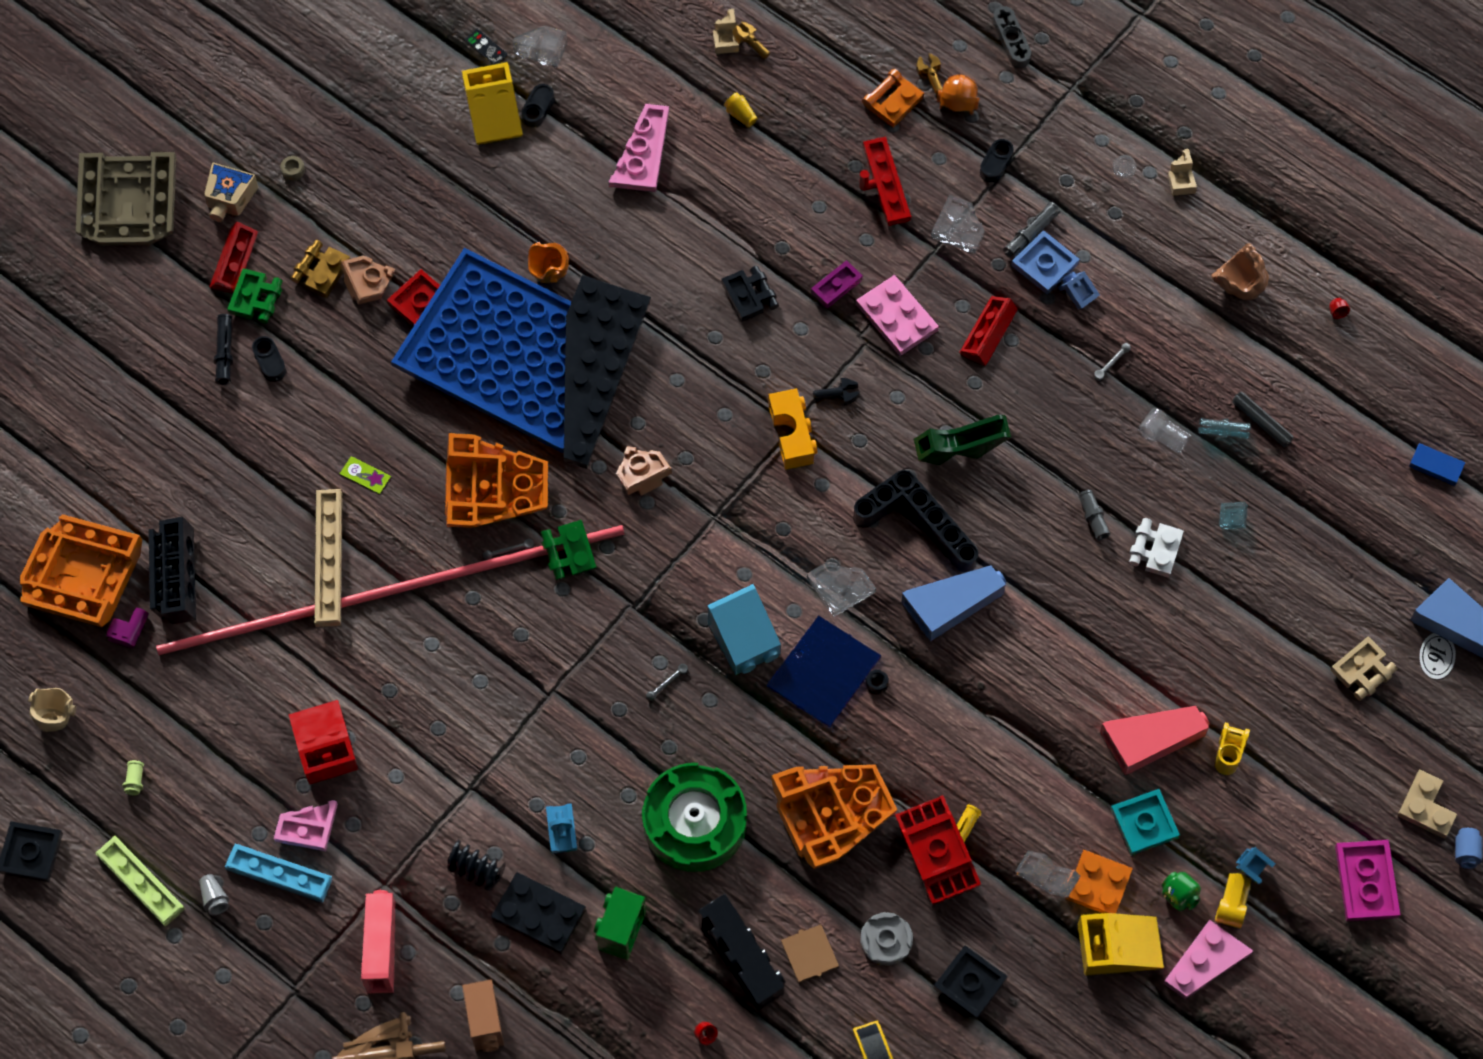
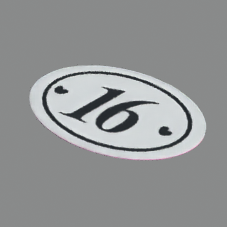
M1433 633L1424 640L1421 646V667L1425 674L1433 679H1441L1450 673L1456 657L1454 644Z

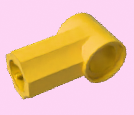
M1239 873L1229 874L1223 899L1220 900L1215 922L1241 929L1247 909L1245 903L1251 884V879L1246 875Z

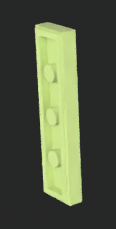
M116 836L95 853L165 927L185 910L184 906Z

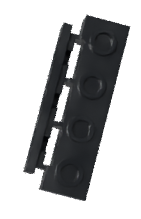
M184 517L160 520L159 533L154 529H148L150 609L161 619L166 618L171 624L195 621L194 527Z

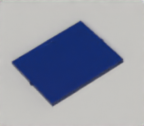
M818 615L771 678L767 687L796 705L797 708H801L828 727H831L870 671L880 660L881 655L853 638L851 634H847Z

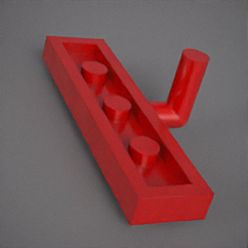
M886 136L863 141V149L873 179L869 180V171L862 170L859 181L860 190L866 191L876 188L888 226L911 221V214Z

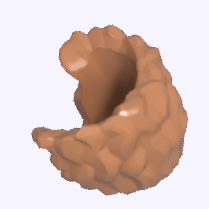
M1247 243L1211 276L1214 282L1221 286L1228 294L1243 300L1255 299L1266 289L1269 275L1261 255L1257 253L1255 247L1250 243Z

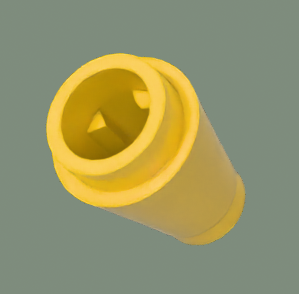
M734 93L724 103V106L727 108L726 112L747 128L757 121L758 118L743 95L740 96L738 93Z

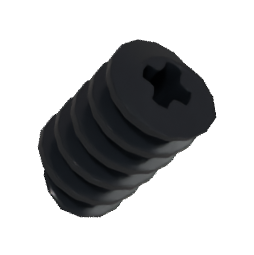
M458 840L449 854L447 870L451 873L456 871L459 877L466 875L467 881L471 882L475 879V885L480 887L484 884L485 890H492L500 881L506 863L504 862L500 868L497 867V858L488 863L489 854L486 853L480 859L479 849L470 854L471 845L467 844L462 850L460 849L461 840Z

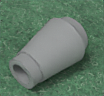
M213 875L203 876L199 880L204 909L210 915H219L229 908L228 896Z

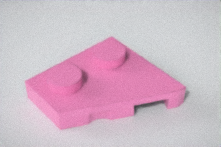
M332 800L328 801L329 804L314 808L309 806L302 808L298 812L290 811L280 814L274 841L326 851L338 806L337 801Z

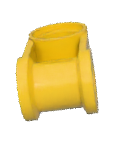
M1224 723L1215 759V768L1219 773L1231 775L1236 772L1247 744L1250 729L1241 730L1229 726V723ZM1223 757H1230L1234 762L1228 763Z

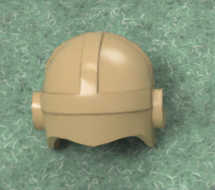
M37 688L28 699V702H31V719L40 730L45 732L63 729L68 724L70 716H74L76 712L73 699L60 688Z

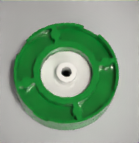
M686 763L672 767L658 776L647 791L642 808L644 836L652 852L662 862L675 869L687 872H702L714 869L727 862L737 852L743 842L747 826V808L743 792L730 775L717 767L713 769L700 766L699 763Z

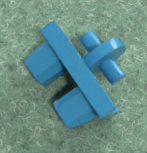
M572 803L563 806L546 807L551 854L576 851L577 842Z

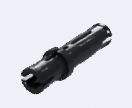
M219 314L217 317V347L214 364L216 365L215 383L219 385H228L231 382L233 317L229 314Z

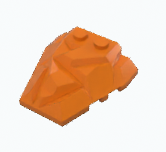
M449 433L445 483L447 527L474 528L546 510L548 507V461L520 451L517 453L503 449L504 445L486 443L481 441V437L476 435Z
M843 765L842 769H828V766H819L818 769L804 770V767H794L771 776L773 791L778 800L776 805L778 813L798 855L801 858L805 857L807 863L814 869L839 860L898 810L876 765Z

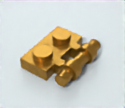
M315 240L312 246H308L305 250V256L302 261L295 265L294 273L290 279L295 283H299L302 277L307 279L305 283L306 289L327 298L343 274L341 261L350 259V256L331 247H328L325 254L319 252L323 246L322 242ZM313 260L318 262L314 270L309 269Z

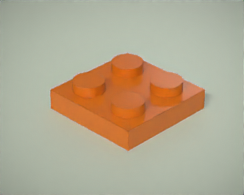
M1083 849L1065 899L1100 913L1116 914L1133 868Z

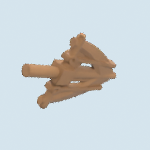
M402 1012L398 1019L376 1026L360 1035L354 1041L343 1043L344 1049L336 1057H332V1059H415L417 1055L446 1052V1044L443 1041L414 1045L412 1041H409V1038H412V1033L408 1032L411 1016H407L405 1012ZM389 1041L391 1044L389 1046L371 1048L378 1042Z

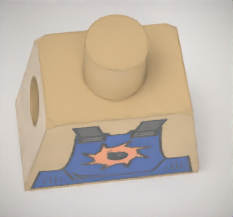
M212 163L204 194L207 207L212 209L209 215L210 218L214 221L222 222L226 213L235 216L240 215L258 189L255 175Z

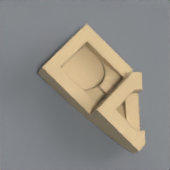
M734 9L728 10L725 18L722 20L718 19L715 22L713 38L716 54L739 52V44L734 39L732 33L736 26Z
M1185 149L1182 156L1177 161L1174 160L1171 163L1168 179L1172 196L1196 193L1197 186L1192 172L1193 162L1189 149Z

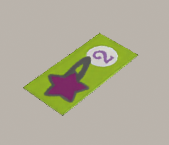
M352 456L340 472L341 475L379 494L391 477Z

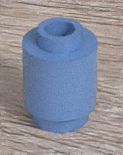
M1462 828L1458 831V835L1455 838V862L1460 864L1462 868L1472 869L1482 863V837L1477 829Z

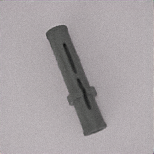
M1049 202L1003 248L1005 255L1010 259H1014L1060 214L1059 207L1055 203Z

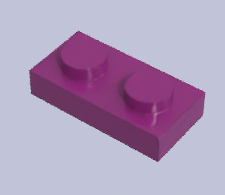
M846 260L813 286L811 294L828 309L863 280V275Z

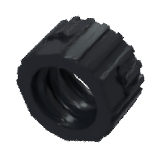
M880 669L870 671L866 677V688L868 691L879 695L887 690L889 684L888 675ZM878 677L883 683L876 687L872 685V679Z

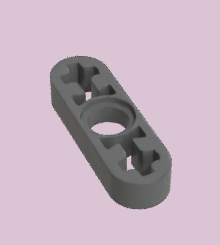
M999 7L994 12L993 24L1009 61L1015 67H1026L1030 63L1031 50L1018 20L1011 8ZM1000 16H1003L1005 19H1007V26H1006V27H1005L1004 19H1003V18H1000ZM1014 33L1018 36V39L1010 41L1006 38V35ZM1018 47H1019V53H1020V55H1021V56H1024V58H1021L1020 56H1016V54H1017V48H1018Z

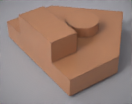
M366 256L341 261V268L345 275V285L352 300H356L358 305L381 299L394 275L395 269L372 262L373 259Z
M627 446L624 452V459L616 475L628 495L636 491L643 495L662 486V478L672 474V469L661 452L653 450L649 452L640 451L635 447Z

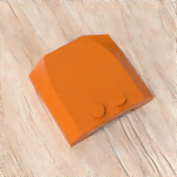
M62 514L58 518L60 520L51 529L47 527L41 532L20 575V584L22 586L21 602L27 607L103 627L111 620L138 562L143 539L138 534Z

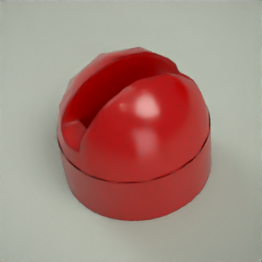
M1335 298L1329 304V310L1334 319L1344 318L1350 313L1351 309L1348 303L1342 298Z
M702 1021L696 1025L694 1035L700 1043L709 1045L716 1040L718 1030L710 1022ZM704 1030H705V1032L708 1034V1035H706L705 1037H704V1035L702 1034V1032H703Z

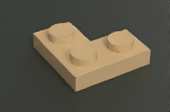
M1419 769L1397 816L1445 839L1457 814L1433 803L1443 780Z

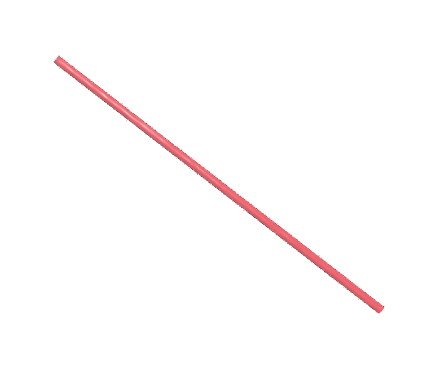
M620 525L586 535L590 544L625 534L623 526ZM563 545L556 546L557 552L564 550ZM543 546L369 590L341 598V608L548 554L543 549ZM315 605L156 646L157 653L160 656L315 615Z

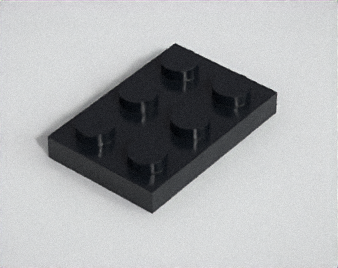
M516 872L491 918L527 938L562 954L585 913L586 906Z

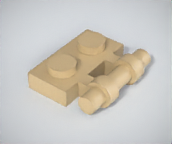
M1368 636L1334 664L1330 671L1347 688L1356 683L1360 688L1354 693V696L1361 701L1364 697H1369L1376 692L1375 688L1382 682L1386 683L1392 678V674L1397 670V666L1393 662L1386 666L1380 662L1384 659L1386 653ZM1373 669L1376 675L1368 680L1364 675Z

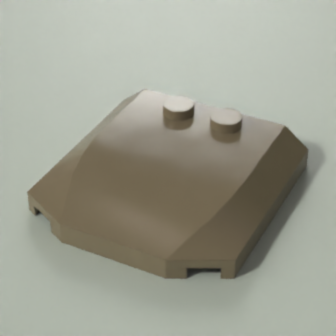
M151 152V156L105 157L103 153H79L76 212L77 235L101 246L150 245L172 235L174 228L176 174L175 152Z

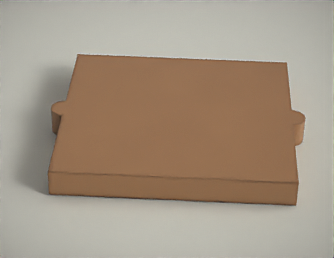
M822 925L805 931L799 930L798 934L781 940L798 983L815 976L820 978L821 974L839 967Z

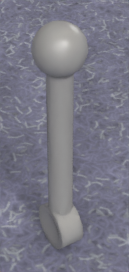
M1124 343L1121 350L1101 370L1095 371L1094 378L1098 381L1102 380L1104 373L1124 353L1131 350L1130 344Z

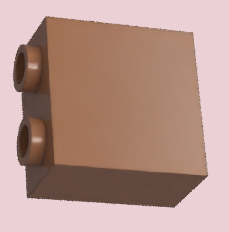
M492 980L462 985L475 1051L483 1049V1052H492L498 1050L499 1046L504 1045Z

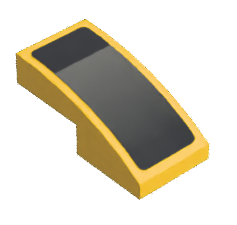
M878 1020L853 1028V1035L863 1059H893Z

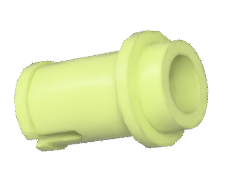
M136 760L128 761L126 782L123 783L122 787L124 788V793L128 795H139L140 791L143 790L141 780L144 763Z

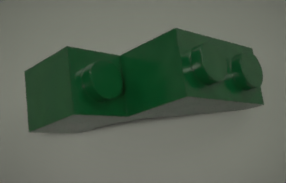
M995 415L955 429L937 430L930 428L914 438L918 461L941 465L955 455L978 459L1010 439L1011 434L1006 415Z

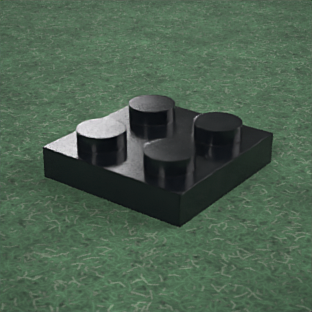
M10 821L0 856V874L49 882L63 832L59 829Z
M964 945L935 983L933 989L977 1020L1005 983L1008 976Z

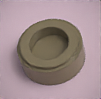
M289 156L281 162L280 169L285 179L295 181L304 175V163L299 157Z

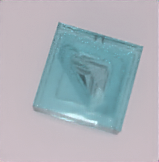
M1246 502L1221 503L1219 521L1221 529L1246 528L1248 507Z

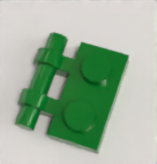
M243 268L228 306V313L252 319L255 311L260 312L258 320L261 323L267 324L269 317L274 314L276 298H279L281 295L282 279L274 277L272 284L265 283L267 280L265 273ZM261 293L267 294L265 303L259 301Z
M582 519L558 526L560 537L553 538L550 529L541 532L543 538L541 543L543 549L547 551L550 560L548 564L549 569L553 571L556 580L565 577L564 567L569 566L572 575L596 568ZM563 545L567 558L560 560L556 546Z

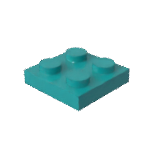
M1160 789L1111 806L1110 810L1130 855L1140 853L1180 837Z

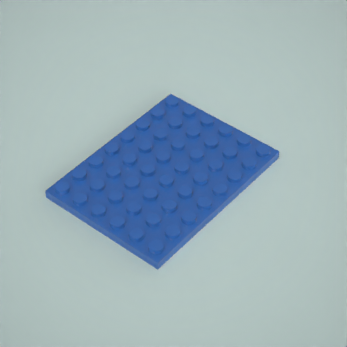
M464 248L392 359L391 366L561 453L564 452L566 315L571 301Z

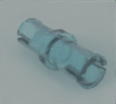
M1200 418L1199 424L1209 426L1208 428L1198 427L1199 434L1220 435V438L1230 436L1248 439L1250 435L1249 432L1240 431V429L1250 430V423L1229 422L1228 419L1224 418L1222 421Z

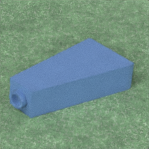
M990 565L906 590L902 593L901 603L927 638L932 641L1004 595L1006 580L1000 571L996 572Z
M1448 578L1415 610L1410 620L1483 658V607Z

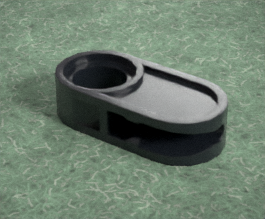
M538 84L531 91L521 111L522 120L526 126L535 128L544 122L555 100L554 91L548 84ZM530 111L539 113L536 119H529L526 115Z
M996 140L984 157L980 166V176L986 182L998 181L1009 165L1014 151L1013 144L1009 140ZM1004 147L1009 153L1001 156L996 153V149Z
M261 336L255 339L252 344V350L264 377L270 382L282 380L286 375V367L275 342L268 336ZM267 344L271 347L268 353L261 354L258 352V348L261 345Z

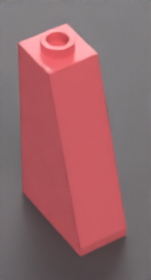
M1196 706L1107 721L1102 723L1100 734L1126 776L1205 737L1209 728V721L1203 712H1199Z
M386 890L373 891V894H366L361 979L367 994L394 993L395 899L393 893H389Z

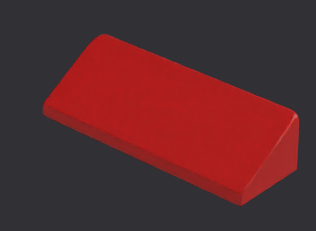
M238 221L231 226L210 288L234 293L242 269H246L258 231Z
M991 296L961 348L960 355L981 365H987L1017 312V307L1010 298Z

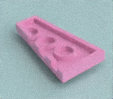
M645 104L634 127V132L626 144L622 158L619 159L616 170L609 180V187L656 192L669 106Z

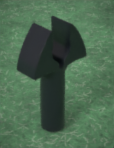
M841 378V384L837 388L814 390L813 398L814 400L839 397L844 400V406L859 398L860 391L852 393L846 391L847 389H857L858 383L848 378Z

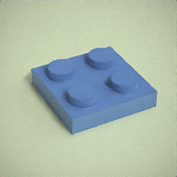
M1043 230L1012 260L1011 266L1048 294L1062 281L1063 277L1068 275L1079 264L1080 259Z

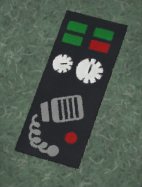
M478 28L464 39L494 65L498 64L508 55Z

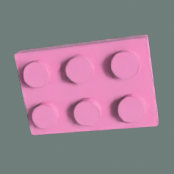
M895 275L856 300L858 308L899 356L939 330L936 322Z

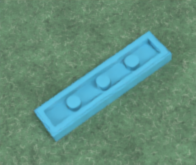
M236 843L225 865V869L322 903L333 880L332 876Z

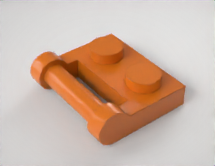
M892 69L888 73V77L870 95L867 94L862 99V103L894 128L924 98V92L902 77L898 70ZM894 84L898 86L881 105L876 102Z

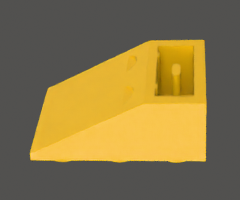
M508 62L463 70V84L476 144L480 145L522 137L523 133Z
M1113 913L1080 916L1078 931L1084 976L1164 969L1157 917Z

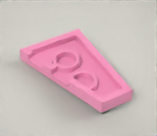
M1209 920L1163 984L1186 999L1206 986L1214 978L1231 969L1239 961L1250 956L1253 950Z

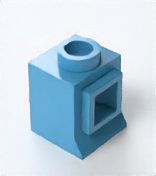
M1256 847L1247 848L1236 863L1238 865L1236 869L1251 879L1252 882L1260 884L1262 881L1258 877L1267 865L1273 868L1276 863Z

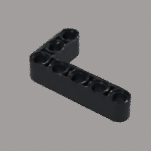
M908 470L898 471L855 502L853 520L857 526L868 528L902 505L960 572L967 573L976 568L979 555L977 547L912 472ZM907 483L909 487L903 488L898 484ZM885 496L888 497L890 500L881 501L879 498ZM922 501L925 504L922 506H918L914 504V502ZM862 510H867L870 512V514L862 515L859 512ZM938 519L940 523L933 524L929 520ZM954 537L956 541L948 542L945 538ZM969 555L972 559L963 560L961 556Z

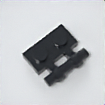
M758 266L750 269L752 276L747 277L744 270H741L721 279V284L742 322L764 313L763 303L768 304L771 310L779 306L776 300V293L773 289H770L765 273L761 272ZM753 286H758L761 293L756 295Z

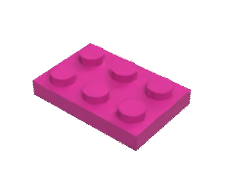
M1389 840L1336 843L1335 850L1346 921L1399 918L1400 909Z

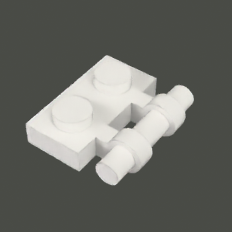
M1143 518L1141 525L1136 530L1137 539L1135 545H1132L1129 554L1131 558L1129 564L1139 566L1140 560L1147 561L1145 571L1169 578L1184 530L1160 523L1156 532L1150 529L1152 520ZM1147 540L1154 542L1151 551L1144 548Z

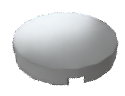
M883 912L873 915L861 930L860 944L863 953L871 961L879 965L891 966L900 963L908 956L912 948L913 933L910 925L894 913Z

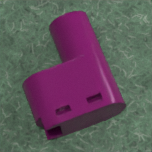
M135 608L129 622L114 618L106 634L109 637L108 641L128 648H134L149 613L143 609Z

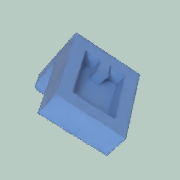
M1074 271L1062 278L1064 283L1058 286L1060 291L1066 290L1077 309H1082L1100 296L1085 271L1077 274Z

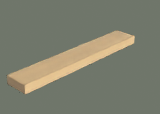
M316 490L315 626H341L342 490Z

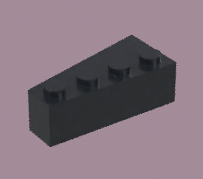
M724 893L698 910L699 927L755 1008L759 1011L782 996L785 990L784 984L786 983L784 977L778 970L774 971L768 954L763 948L760 949L754 934L746 927L726 894Z

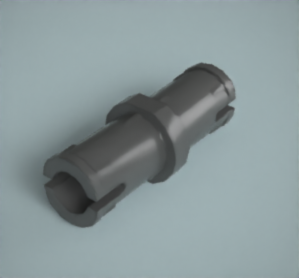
M1092 490L1081 492L1078 498L1085 511L1084 518L1086 522L1090 523L1096 540L1100 541L1108 538L1110 531L1103 517L1104 511L1102 508H1099Z

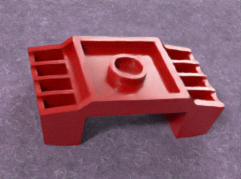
M943 795L895 814L900 831L909 847L932 906L981 886L970 855Z

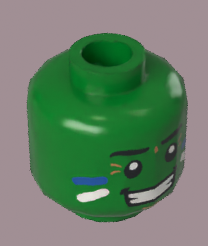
M1173 872L1162 883V896L1176 910L1183 911L1187 908L1192 910L1199 904L1201 900L1199 897L1201 887L1186 872Z

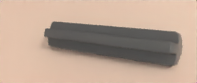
M1239 392L1233 398V403L1283 447H1287L1293 441V435L1245 393Z

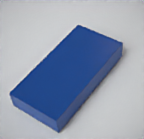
M1419 443L1409 467L1455 486L1465 462Z

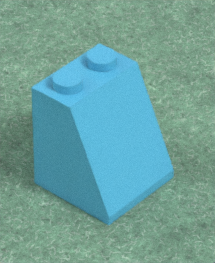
M754 584L708 605V626L735 675L741 672L743 674L755 669L756 665L764 661L765 663L772 662L781 654V643Z

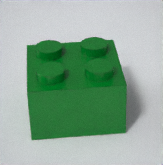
M615 887L613 893H608L603 904L605 909L604 916L597 919L593 932L596 933L595 940L597 941L599 951L628 960L646 915L645 897Z

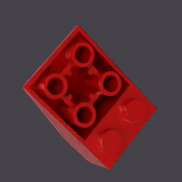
M338 700L288 714L309 785L359 770Z

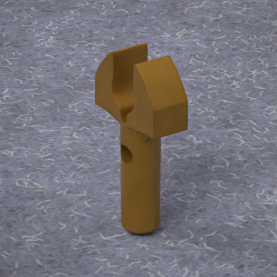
M741 22L739 26L736 25L732 31L734 39L739 44L747 42L763 59L768 58L770 52L754 37L756 29L745 22Z
M929 54L928 60L931 64L929 68L923 63V59L920 56L916 71L918 75L925 74L928 76L934 93L938 95V91L943 89L936 74V71L941 69L939 58Z

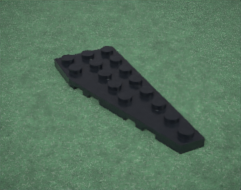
M584 275L581 276L566 315L564 462L587 469L651 302V297Z

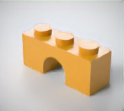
M797 388L768 394V406L773 426L788 425L794 429L791 435L780 437L779 449L785 470L814 464V455L818 454L815 439H810L809 433L812 432L810 419L804 416L803 411H806L804 397H799Z

